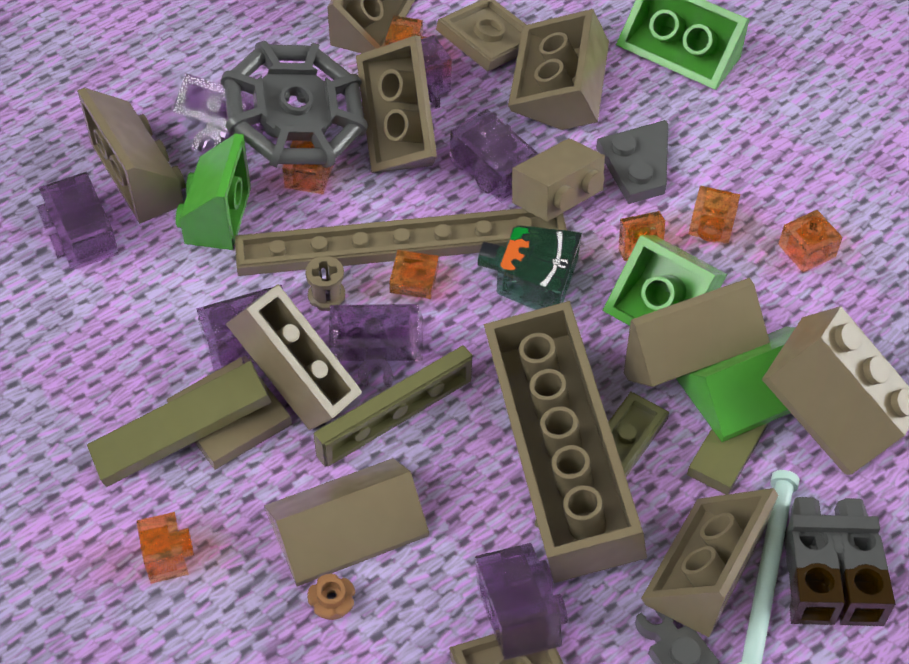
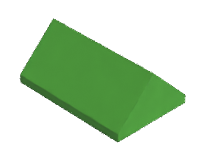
M635 0L616 46L716 90L741 58L750 19L706 0Z
M786 326L768 334L770 341L768 344L676 378L721 442L790 414V411L762 381V378L796 327Z

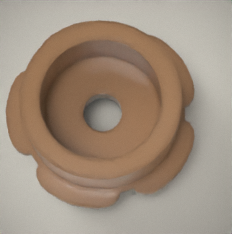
M325 574L317 579L316 585L310 586L307 593L308 603L314 607V613L319 617L327 620H336L345 616L353 608L354 600L352 596L355 595V588L347 578L340 579L336 574ZM333 592L336 594V597L329 599L327 595Z

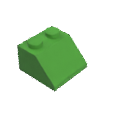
M234 134L201 155L195 172L188 174L186 181L187 197L185 203H179L176 211V226L182 229L184 244L233 250L235 235H238L251 191L244 134Z
M640 235L602 311L630 326L631 319L721 288L728 274L655 235Z

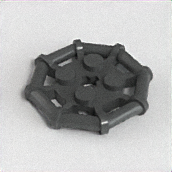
M261 41L256 43L255 49L231 71H225L222 75L220 82L225 89L228 117L225 127L231 135L244 134V141L269 160L270 166L276 168L278 164L322 165L324 168L334 166L336 158L358 136L365 135L368 123L364 119L359 88L362 84L361 79L357 74H350L321 51L319 44L312 42L311 46L268 44L267 41ZM280 61H305V63H282ZM313 64L333 79V81L327 77L323 81L316 75L318 70L313 67ZM261 65L267 67L268 73L263 78L262 76L258 79L250 77ZM242 91L253 95L254 108L243 112ZM341 93L345 96L347 111L338 108L337 94ZM290 96H297L298 102L305 103V105L301 107L291 106L288 104ZM256 123L262 124L267 135L278 138L276 145L251 125ZM332 124H336L338 126L343 127V129L330 142H328V140L324 136L327 129ZM286 141H311L315 148H284Z

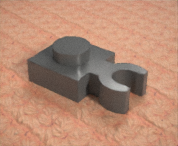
M658 611L656 613L662 619L660 624L650 623L642 613L636 616L635 626L637 631L646 639L655 640L656 642L650 647L648 655L655 664L720 663L695 630L687 626L677 629L673 624V619Z

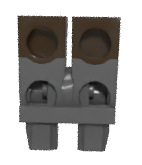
M814 497L795 498L784 537L786 564L791 590V603L789 606L791 624L835 625L839 616L840 625L884 626L896 603L884 547L879 535L880 524L878 516H868L862 499L845 498L837 502L834 509L835 515H821L819 500H816Z

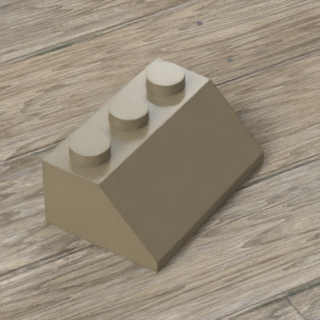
M594 9L523 26L508 107L512 112L560 130L598 122L609 40Z
M85 87L77 90L91 145L139 224L174 210L178 207L179 203H184L181 191L186 188L184 177L177 165L171 167L168 163V153L160 139L153 140L152 129L144 114L137 115L129 101Z
M842 306L802 317L762 378V381L846 475L855 473L904 437L909 430L908 384Z

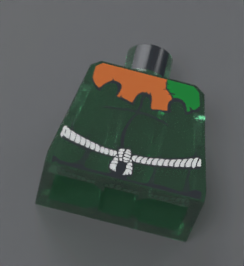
M518 225L513 228L506 247L483 242L478 256V266L498 271L496 292L503 297L535 310L563 303L579 259L582 233Z

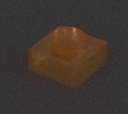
M660 211L620 219L619 252L624 261L628 260L640 235H655L664 240L665 219Z
M397 250L389 282L390 293L431 299L439 267V256Z

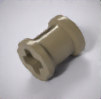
M321 256L310 261L305 271L306 280L311 285L308 289L310 304L321 311L337 309L345 300V289L341 284L344 279V268L341 262L330 256ZM325 268L326 278L322 279L321 269ZM325 290H329L330 300H326Z

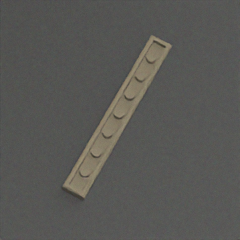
M519 208L235 235L236 265L238 276L306 270L310 261L321 256L336 258L341 262L342 266L479 253L483 242L500 245L497 251L507 249L513 230L517 227L530 229L531 234L524 235L525 240H531L529 248H533V246L557 245L556 232H563V236H565L563 237V245L567 244L568 233L563 213L547 222L525 209Z

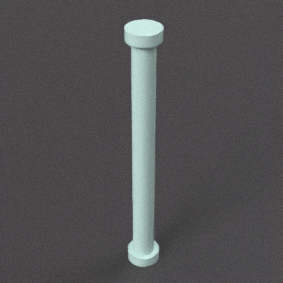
M777 470L772 473L770 485L776 490L778 498L767 523L742 660L737 664H762L792 493L798 490L800 481L798 475L791 471Z

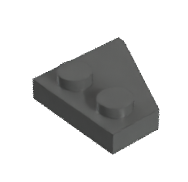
M666 120L597 139L596 149L599 153L605 155L604 163L628 204L665 194L668 154V122Z

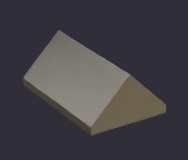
M331 0L327 7L330 45L362 54L391 44L415 0Z
M415 35L356 55L358 76L362 81L360 92L364 119L368 123L366 136L371 173L433 166L437 158L421 36Z
M750 277L631 319L624 365V375L627 380L654 387L770 343L755 285Z
M394 458L264 505L268 519L297 587L316 580L325 574H332L429 536V530L411 471Z
M770 488L697 499L641 597L644 604L710 637L765 530L778 498L776 490Z

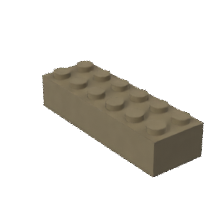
M570 301L484 324L553 582L557 583L647 559L644 533Z

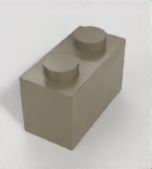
M570 138L556 144L512 168V203L547 222L603 191L605 155Z

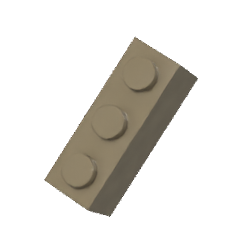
M279 284L260 296L226 323L230 331L309 430L333 419L363 392Z

